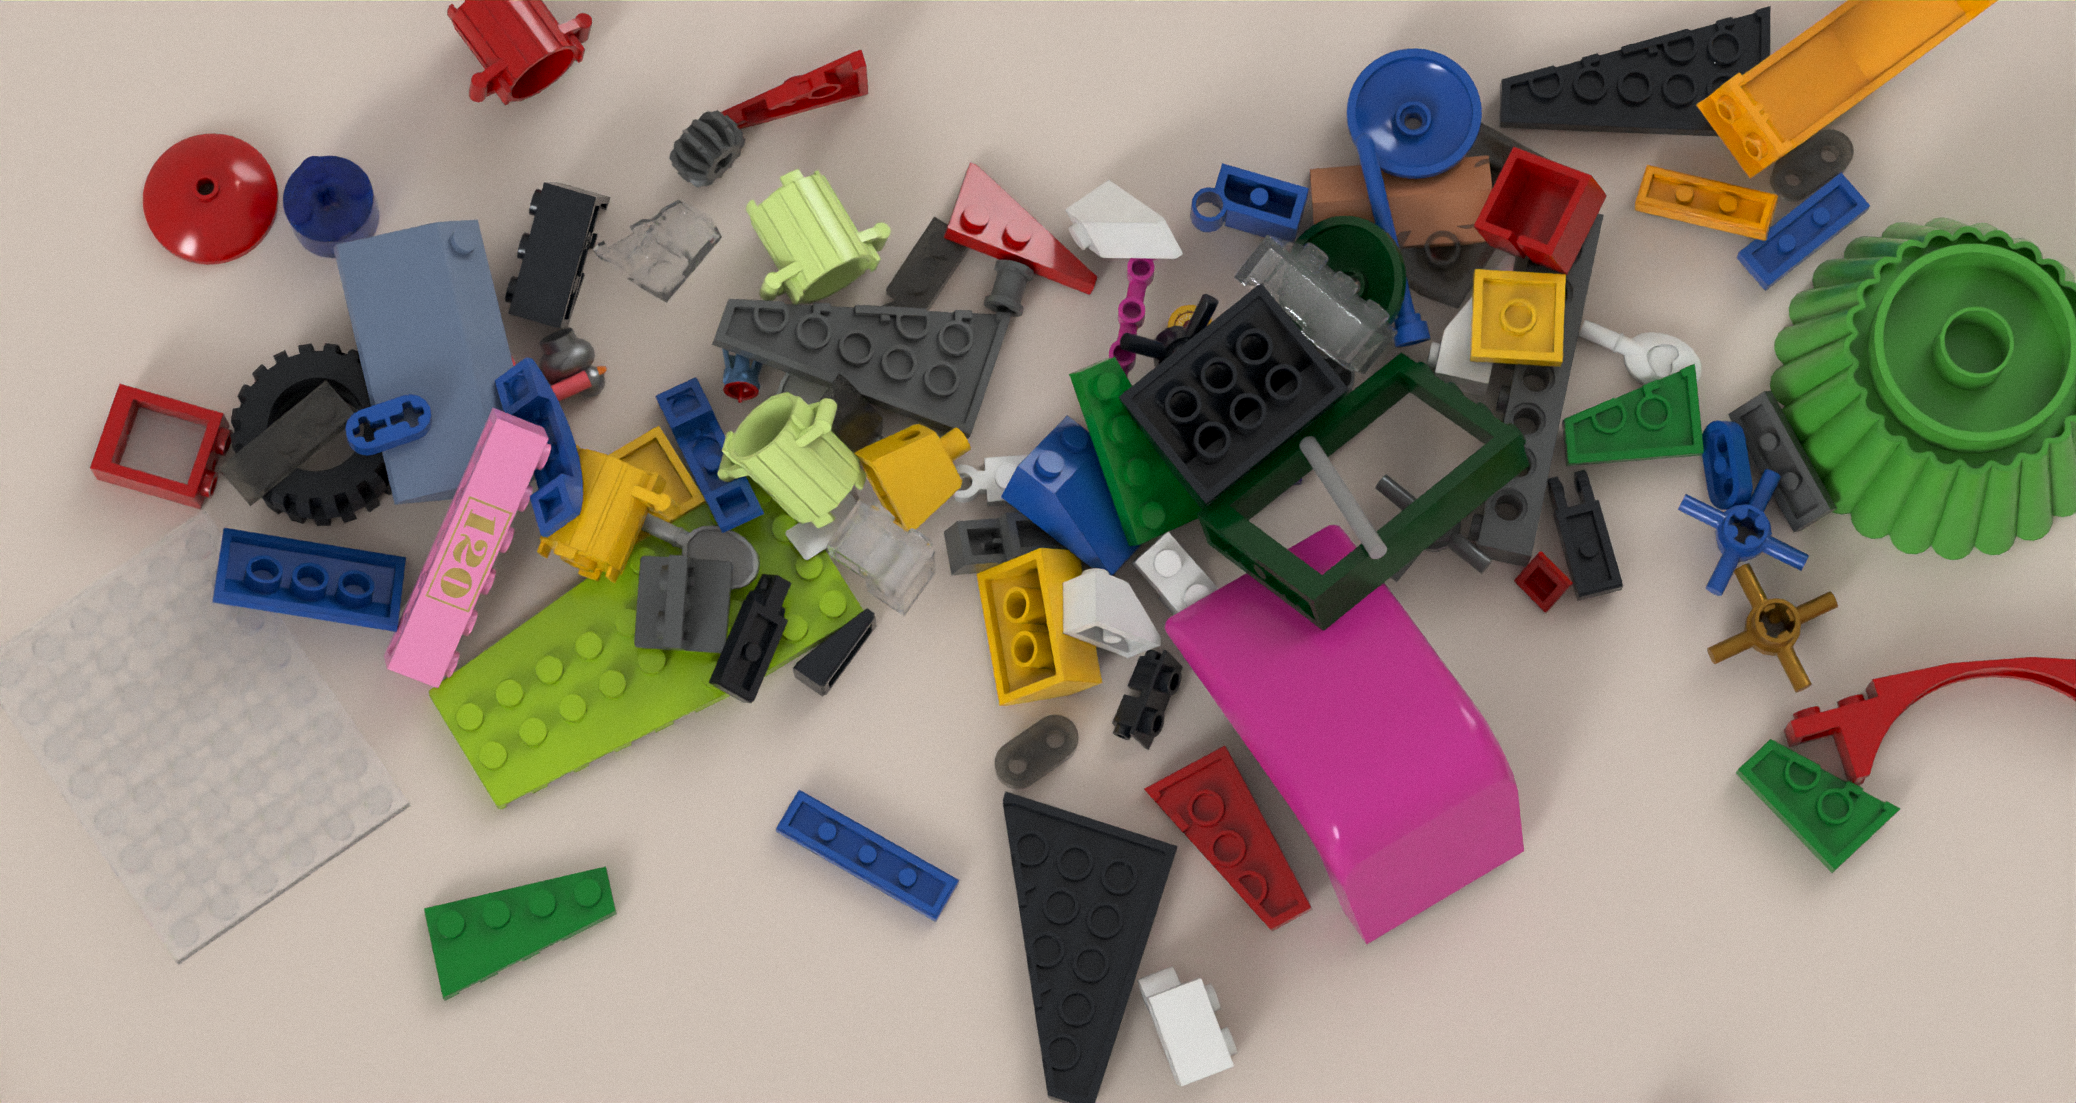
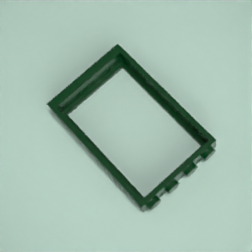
M1401 352L1198 512L1197 516L1207 543L1324 631L1527 468L1529 462L1524 448L1526 440L1522 432L1514 424L1503 423L1493 415L1485 404L1481 402L1474 403L1464 396L1463 392L1453 382L1445 383L1435 376L1433 371L1424 362L1419 361L1416 363ZM1408 393H1412L1485 444L1376 531L1387 547L1386 554L1379 559H1372L1361 543L1321 575L1249 521L1313 470L1299 447L1303 438L1313 436L1327 457H1329Z

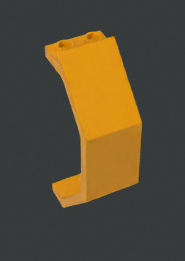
M1847 0L1743 75L1739 72L1696 106L1751 179L1872 94L1998 0Z

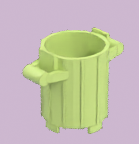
M799 169L791 171L779 178L783 186L774 191L758 207L754 200L748 202L746 212L750 217L751 224L779 270L778 272H770L766 275L759 292L763 300L773 301L777 296L787 293L791 302L799 305L800 303L811 304L829 297L854 282L867 269H870L871 272L876 270L881 260L877 252L883 249L891 232L890 227L882 222L875 224L872 228L858 232L824 175L820 174L819 170L808 177H803Z
M789 392L773 395L755 407L738 426L735 433L732 431L727 432L722 448L723 456L717 474L719 479L725 482H731L736 478L749 475L793 519H796L801 524L812 522L817 528H820L835 520L830 511L835 509L852 490L853 485L859 490L863 489L866 473L860 468L859 458L831 431L837 403L832 399L825 398L820 402L808 405L800 396H794Z

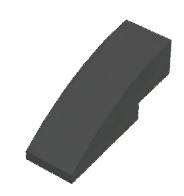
M1009 512L1003 514L1000 518L957 521L944 531L951 575L980 573L1039 548L1068 550L1021 512Z

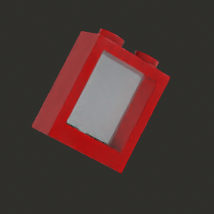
M119 383L90 469L97 480L201 510L205 497L211 498L215 492L218 472L214 470L219 456H226L231 445L230 435L233 434V430L229 429L230 425L224 413Z

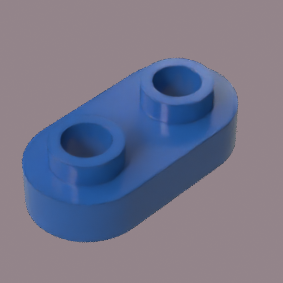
M1713 421L1706 426L1702 434L1704 448L1702 458L1708 496L1716 508L1728 510L1735 505L1748 504L1752 495L1753 483L1746 438L1743 429L1736 422Z

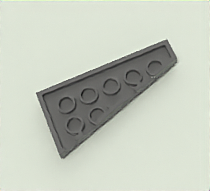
M728 299L712 345L949 432L957 427L968 439L976 422L1012 312L980 314L972 313V310L940 312L912 307L870 305L836 307L831 306L829 303L795 305L785 304L784 301Z

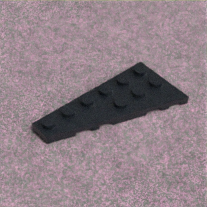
M1771 6L1757 9L1753 14L1734 19L1733 17L1717 20L1715 24L1698 29H1684L1622 46L1620 50L1602 55L1596 53L1582 57L1581 61L1559 67L1552 65L1502 79L1500 84L1499 128L1719 137L1696 105L1739 72L1741 75L1745 74L1770 56Z

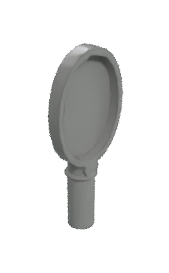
M647 514L641 530L672 544L673 547L676 546L682 549V555L694 559L731 562L733 565L731 590L748 586L756 579L760 567L758 553L753 545L737 532L728 530L722 533L718 526L712 525L702 526L687 532L683 527L679 528L654 515Z

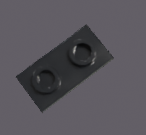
M1148 650L1144 656H1139L1128 687L1140 691L1141 695L1139 698L1124 694L1112 721V724L1115 726L1113 731L1115 736L1125 740H1130L1132 736L1147 750L1150 749L1154 737L1158 736L1163 728L1165 709L1171 695H1174L1179 689L1182 678L1181 670L1183 666L1166 650H1163L1162 654L1154 650Z

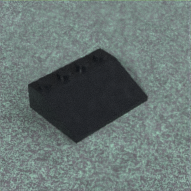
M1260 283L1126 390L1118 399L1176 479L1199 507L1203 509L1341 400L1347 393L1348 388L1264 285Z

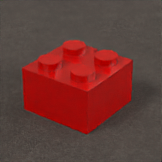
M1513 147L1474 224V228L1489 246L1523 259L1527 255L1533 263L1568 275L1607 195L1592 175Z

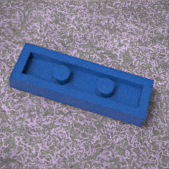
M1841 172L1770 227L1766 241L1755 239L1743 248L1736 258L1766 291L1865 214L1870 205Z

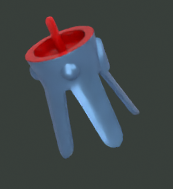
M722 349L725 362L723 374L724 393L730 398L737 399L739 403H742V400H750L757 397L760 389L758 377L763 363L753 360L750 368L749 358L738 354L736 356L729 355L728 350Z

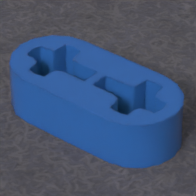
M409 394L359 410L347 420L345 430L348 444L358 454L367 456L418 440L425 436L431 428L430 406L422 397ZM406 408H412L415 414L423 413V415L418 417V425L415 427H410L407 421L394 425L391 424L404 418L403 410ZM368 422L370 428L386 425L385 428L374 432V440L371 442H366L363 436L356 438L354 436L360 433L359 425Z

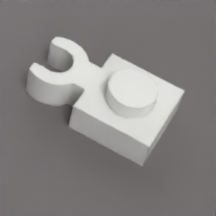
M1028 455L984 458L985 471H977L969 465L956 466L955 468L959 476L968 478L972 485L967 490H957L955 492V501L966 503L974 500L979 494H987L988 506L1010 505L1001 498V495L1017 466Z

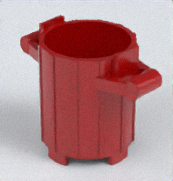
M465 0L458 9L451 4L447 10V16L453 23L455 30L485 69L483 72L475 73L472 76L469 88L470 99L474 102H482L487 96L496 93L505 106L511 101H523L539 94L556 82L573 65L575 60L578 63L582 62L585 48L581 43L589 39L592 26V18L586 13H580L575 19L559 24L542 0Z

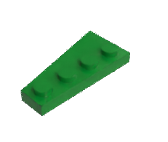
M1105 358L1070 373L1069 376L1128 545H1140L1198 519L1197 513L1202 509L1176 479L1118 399L1132 384L1116 358Z
M606 866L424 908L443 999L446 1001L460 994V991L497 975V972L521 960L525 961L539 954V951L561 940L565 941L616 915Z

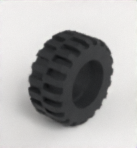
M312 343L299 345L300 354L288 357L284 350L274 355L273 357L276 362L274 366L267 369L261 364L252 373L255 379L252 386L243 384L237 396L241 402L240 408H233L231 424L234 428V433L230 435L232 449L236 454V461L250 488L258 498L261 497L265 501L268 508L277 514L285 512L291 521L304 524L307 518L314 519L317 526H331V518L341 517L343 522L347 523L357 519L355 515L357 510L366 507L370 513L380 506L378 497L383 492L388 495L392 494L382 452L367 456L354 452L351 457L336 467L322 471H308L292 466L284 458L279 446V436L288 417L296 409L311 401L319 399L340 400L352 405L357 411L371 407L359 353L354 349L349 350L348 354L342 353L339 345L325 343L323 351H315ZM368 422L363 423V437L366 442H371L374 440V432L377 429L370 428Z

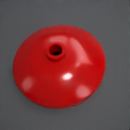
M216 133L192 136L181 140L167 149L152 166L143 191L145 218L158 242L170 253L183 260L206 265L233 261L256 248L272 228L279 204L276 178L263 155L249 143L239 138ZM210 183L214 185V189L210 194L202 195L199 193V189L203 184Z

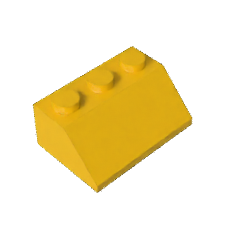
M1039 548L977 573L999 706L1069 696L1102 683L1096 646L1063 634V582L1082 575L1080 559L1069 550Z

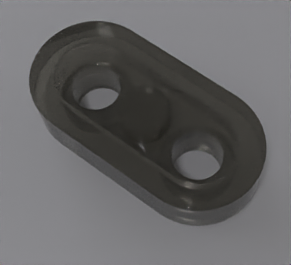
M1828 129L1817 133L1775 163L1770 175V184L1773 191L1780 198L1787 201H1800L1808 197L1839 173L1846 171L1854 154L1852 142L1844 133L1838 130ZM1831 151L1834 153L1836 160L1833 162L1825 161L1821 156V152ZM1789 174L1797 176L1800 184L1797 186L1789 185L1785 180V176Z
M1049 715L1007 742L999 749L995 757V773L999 781L1011 789H1024L1070 759L1078 746L1079 737L1075 724L1065 716ZM1052 734H1059L1063 737L1064 743L1058 748H1052L1047 744L1046 740ZM1014 760H1021L1026 764L1027 768L1023 773L1015 774L1010 771L1009 764Z

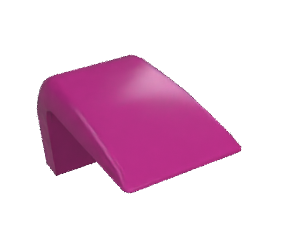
M1329 525L1290 547L1288 550L1323 575L1353 551L1356 545L1340 526ZM1247 573L1167 619L1165 623L1166 633L1307 832L1323 861L1343 912L1366 944L1524 852L1518 789L1514 774L1498 740L1470 696L1385 583L1381 584L1324 631Z

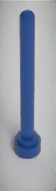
M1364 133L1357 137L1356 147L1375 224L1383 228L1393 238L1399 247L1374 140L1371 135ZM1407 277L1404 300L1397 315L1398 318L1394 320L1395 328L1391 329L1396 348L1416 345L1431 339L1427 321H1422L1420 313H1415Z

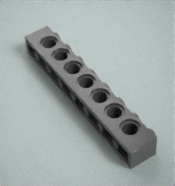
M1603 214L1597 215L1568 275H1566L1563 362L1561 367L1505 364V369L1513 370L1510 386L1501 385L1496 411L1504 413L1502 422L1505 424H1514L1516 419L1528 418L1534 422L1537 431L1532 434H1523L1526 440L1524 448L1529 462L1527 467L1528 474L1523 477H1514L1485 501L1482 515L1474 513L1468 540L1476 541L1475 546L1496 561L1526 567L1532 556ZM1528 259L1525 272L1562 274L1533 263ZM1530 375L1538 376L1544 381L1546 388L1538 392L1531 391L1524 385L1523 378ZM1502 503L1511 504L1517 509L1519 517L1510 521L1504 520L1497 515L1495 507Z

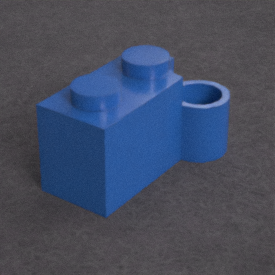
M1222 163L1215 188L1206 187L1195 193L1192 199L1190 218L1192 224L1202 232L1217 231L1225 222L1227 227L1293 245L1305 210L1309 188ZM1203 203H1212L1221 212L1214 217H1205L1198 212L1197 207Z

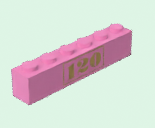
M492 408L399 620L397 632H394L385 652L384 659L387 669L439 688L444 676L448 678L452 676L460 656V652L455 650L461 636L465 635L468 637L475 625L478 611L474 610L479 595L480 593L487 595L496 575V569L492 568L498 552L506 553L512 541L514 528L510 527L513 518L517 510L523 512L529 503V496L532 495L533 487L528 485L535 468L542 470L548 460L551 445L547 443L549 438L543 427Z

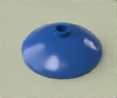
M1426 49L1397 50L1374 60L1357 77L1350 91L1347 103V125L1354 145L1356 146V139L1359 135L1364 133L1371 135L1374 140L1381 171L1401 178H1429L1453 168L1470 152L1476 142L1481 126L1482 107L1480 96L1471 77L1452 59ZM1413 118L1417 119L1421 126L1417 129H1409L1406 127L1405 122Z

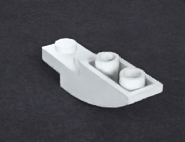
M1169 532L1163 534L1132 562L1133 566L1161 596L1158 599L1172 615L1177 614L1218 590V587Z

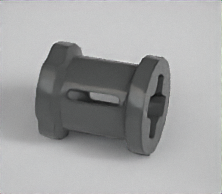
M997 260L994 270L997 272L991 295L985 296L984 306L994 312H1012V317H1020L1024 310L1021 301L1026 284L1033 280L1035 272L1019 262Z

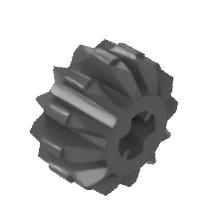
M718 110L703 113L698 120L694 119L687 129L682 130L683 134L674 142V149L671 151L669 159L672 162V166L685 181L691 182L697 188L712 185L716 178H722L728 168H732V163L741 155V149L744 147L746 139L743 137V132L729 116H724Z

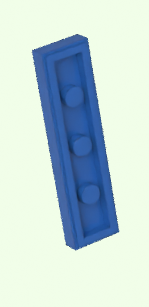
M798 790L776 827L777 833L934 922H937L959 884V880L801 790Z

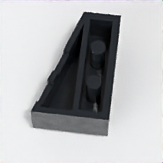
M544 182L542 190H535L529 208V215L535 216L530 234L524 232L517 252V258L523 260L518 277H511L506 291L505 302L511 303L508 314L560 329L568 328L585 277V273L582 272L589 248L594 249L598 234L593 232L600 208L607 210L611 197L559 182Z

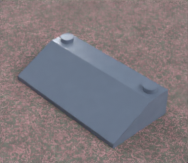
M478 219L435 222L340 243L333 247L371 406L403 395L413 394L426 400L431 410L432 424L425 436L382 452L395 505L453 499L492 408L504 412L495 380L514 365ZM406 408L403 410L404 418L391 423L394 425L407 421L410 427H415L418 425V417L423 415V413L415 414L412 408ZM386 425L377 427L376 429L379 430L385 428ZM533 473V475H532V477H531V480H530L529 484H530L533 480H535L534 473Z

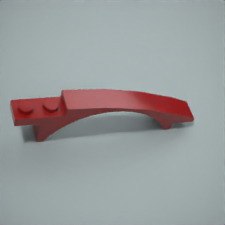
M2024 657L1956 662L1872 679L1865 689L1868 696L1867 700L1864 699L1863 694H1857L1839 700L1837 702L1838 708L1821 712L1819 706L1800 710L1793 714L1794 720L1788 723L1784 733L1789 747L1833 736L1847 781L1849 780L1856 785L1864 783L1865 777H1869L1878 748L1892 723L1905 710L1924 696L1957 682L1977 678L1998 677L2019 679L2043 685L2066 695L2076 702V659Z

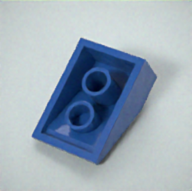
M1068 415L1017 466L1001 495V498L1092 569H1104L1111 576H1114L1144 544L1128 545L1090 433Z

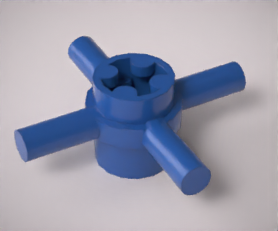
M1770 469L1764 470L1748 504L1735 505L1725 512L1685 494L1678 510L1716 529L1717 546L1722 555L1705 587L1710 593L1722 596L1738 563L1751 560L1761 555L1762 552L1802 571L1809 555L1772 537L1771 525L1764 513L1781 479V476ZM1740 523V526L1746 527L1748 530L1753 529L1756 536L1749 535L1744 543L1738 542L1735 539L1738 535V529L1733 524Z

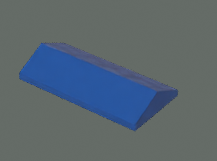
M224 528L212 602L397 632L406 557Z

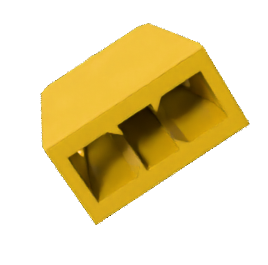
M915 424L870 444L854 454L859 458L860 466L866 473V477L891 523L908 533H912L961 488L962 479L953 462L970 451L971 446L966 436L957 427L939 438L935 431L921 424Z

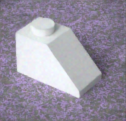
M1099 568L1087 569L1082 572V575L1063 582V634L1126 658L1161 646L1159 633L1128 582L1111 576L1108 571Z

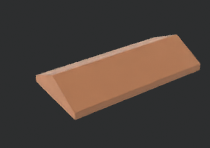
M1489 155L1465 157L1448 171L1429 178H1401L1381 171L1400 250L1487 243L1474 228V224L1492 190ZM1361 165L1310 169L1314 224L1335 216H1355L1375 223Z

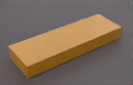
M1647 165L1635 201V211L1766 241L1777 207L1778 195Z

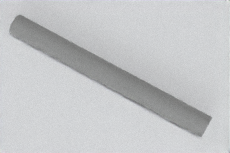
M1313 436L1303 438L1299 444L1301 451L1372 559L1383 557L1387 552V547L1317 440Z

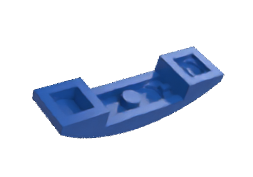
M526 357L495 380V384L504 412L543 427L549 438L547 443L551 445V451L548 460L542 470L535 468L534 471L539 490L529 496L540 534L548 538L580 515L583 502L582 470L576 444L562 407L532 358Z
M697 377L656 395L655 397L721 532L724 533L763 515L764 512L746 476L736 478L731 482L722 481L718 477L717 473L722 460V448L726 437Z

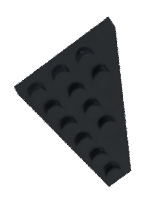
M1005 791L1003 809L1047 1096L1049 1099L1062 1103H1096L1178 846Z

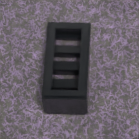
M866 608L798 661L793 667L795 678L822 697L827 695L877 627L875 613Z

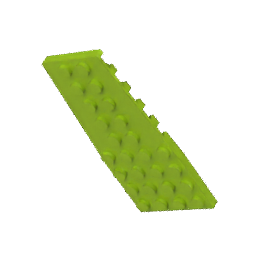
M748 475L746 478L764 514L731 530L746 538L753 545L758 553L760 567L759 573L752 583L743 588L731 590L728 636L744 599L746 600L750 590L754 591L762 574L778 575L791 583L782 607L786 608L784 618L788 620V623L764 676L766 677L824 642L864 610L825 549L809 560H805L785 535L787 530L800 522L793 519ZM707 503L671 523L679 528L683 527L687 532L702 526H718ZM650 535L634 545L622 575L618 576L616 583L611 582L605 577L606 572H602L599 581L589 578L585 579L454 672L450 678L444 679L439 688L433 687L429 690L432 702L498 809L507 807L506 804L530 792L534 794L548 787V783L572 771L576 773L588 767L590 762L631 746V742L653 731L657 733L673 725L675 720L693 711L697 713L730 696L709 684L721 653L638 648L634 645L640 559L642 556L669 557V555H682V549L676 546L673 547L672 544Z

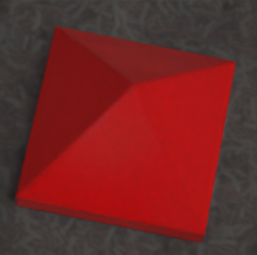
M1542 551L1537 553L1514 580L1545 613L1553 607L1573 584Z

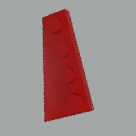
M1226 746L1144 788L1271 931L1313 910Z

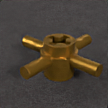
M1750 563L1736 568L1734 574L1752 610L1745 620L1743 632L1707 648L1711 661L1717 664L1753 647V649L1763 655H1777L1796 693L1807 689L1812 683L1793 646L1800 636L1801 624L1838 608L1835 596L1829 591L1797 607H1794L1792 603L1785 599L1773 598L1768 600ZM1768 617V622L1772 625H1777L1781 621L1787 630L1781 631L1776 638H1773L1766 634L1768 631L1765 629L1763 622L1760 621Z

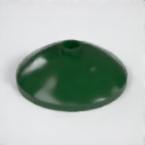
M1355 216L1327 218L1308 228L1290 248L1280 275V299L1283 310L1312 345L1331 351L1356 350L1378 339L1396 319L1406 291L1405 263L1396 242L1377 224ZM1359 280L1360 290L1356 295H1353L1352 286Z

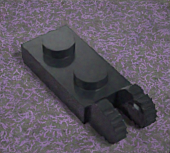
M1585 470L1574 472V485L1578 492L1580 505L1567 506L1564 488L1558 476L1548 478L1547 480L1548 492L1554 509L1553 517L1577 601L1620 591L1623 588L1599 500L1595 501L1588 474Z

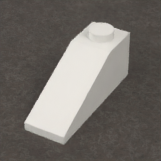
M1110 180L1065 209L1073 224L1068 230L1076 244L1082 250L1088 247L1102 258L1176 259L1183 254L1165 219Z
M1506 255L1495 270L1513 271L1516 257ZM1471 297L1444 329L1440 344L1431 343L1427 366L1434 370V375L1445 383L1453 382L1463 392L1485 396L1493 363L1470 361Z

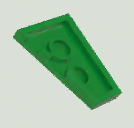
M1695 364L1662 379L1645 384L1622 396L1612 398L1565 418L1562 421L1566 466L1701 456L1704 453Z
M1770 739L1736 771V774L1831 873L1838 869L1901 809L1888 801L1883 802L1864 792L1862 787L1849 780L1845 782L1821 769V765Z

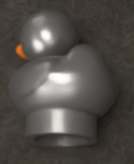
M572 328L554 332L539 342L544 353L540 359L539 368L549 384L553 385L562 379L585 370L592 387L579 393L588 397L601 393L605 386L604 373L607 371V367L592 366L595 358L594 348L584 339L577 338Z

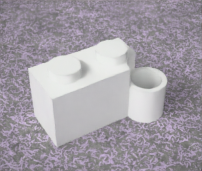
M1173 966L1137 980L1143 1000L1151 1014L1177 1085L1184 1086L1234 1067L1230 1056L1237 1054L1236 1046L1228 1027L1220 1030L1214 1012L1221 1010L1211 983L1204 985L1201 978H1196L1181 984Z

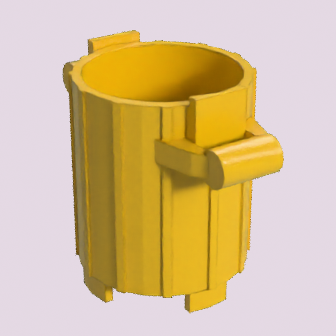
M576 445L583 479L581 513L548 538L540 535L539 539L541 542L537 553L547 559L552 549L554 554L560 556L563 562L580 569L579 575L599 581L602 572H606L605 577L611 582L616 583L618 576L622 575L648 512H656L672 520L679 516L680 506L669 495L662 493L667 481L659 473L654 472L653 476L627 462L597 451L581 449L579 445Z

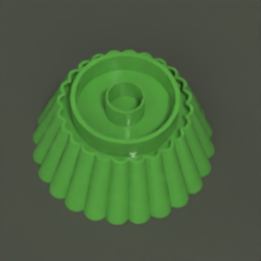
M1944 217L1934 218L1927 222L1925 226L1909 222H1896L1888 226L1881 237L1861 236L1853 239L1844 251V258L1826 260L1818 265L1812 279L1814 288L1797 293L1791 300L1789 317L1793 325L1785 327L1778 333L1775 339L1774 350L1777 358L1783 365L1777 368L1771 376L1770 389L1777 402L1784 405L1782 408L1783 413L1837 507L1832 513L1841 515L1851 513L1852 524L1862 536L1879 539L1889 535L1893 545L1906 554H1919L1932 546L1938 555L1949 560L1963 559L1971 553L1974 547L1988 555L2003 554L2013 546L2016 536L2030 541L2041 539L2049 533L2053 524V516L2066 517L2076 513V281L2068 267L2054 259H2043L2039 247L2032 241L2024 238L2012 239L2006 232L1988 223H1977L1969 226Z

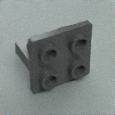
M669 555V557L642 556L640 559L634 645L638 648L721 653L728 638L732 563L721 560L694 559L684 555Z

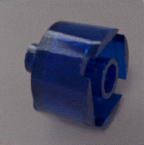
M311 156L306 158L291 174L285 185L283 193L285 215L296 238L311 253L321 257L336 258L333 247L337 244L374 236L380 216L377 198L369 177L354 162L339 156ZM333 202L339 203V207L331 206L328 212L323 209L325 206H330Z

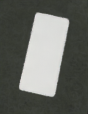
M850 493L846 495L835 509L830 511L835 517V520L820 528H817L812 522L798 523L785 532L787 538L805 560H809L869 521L868 515Z

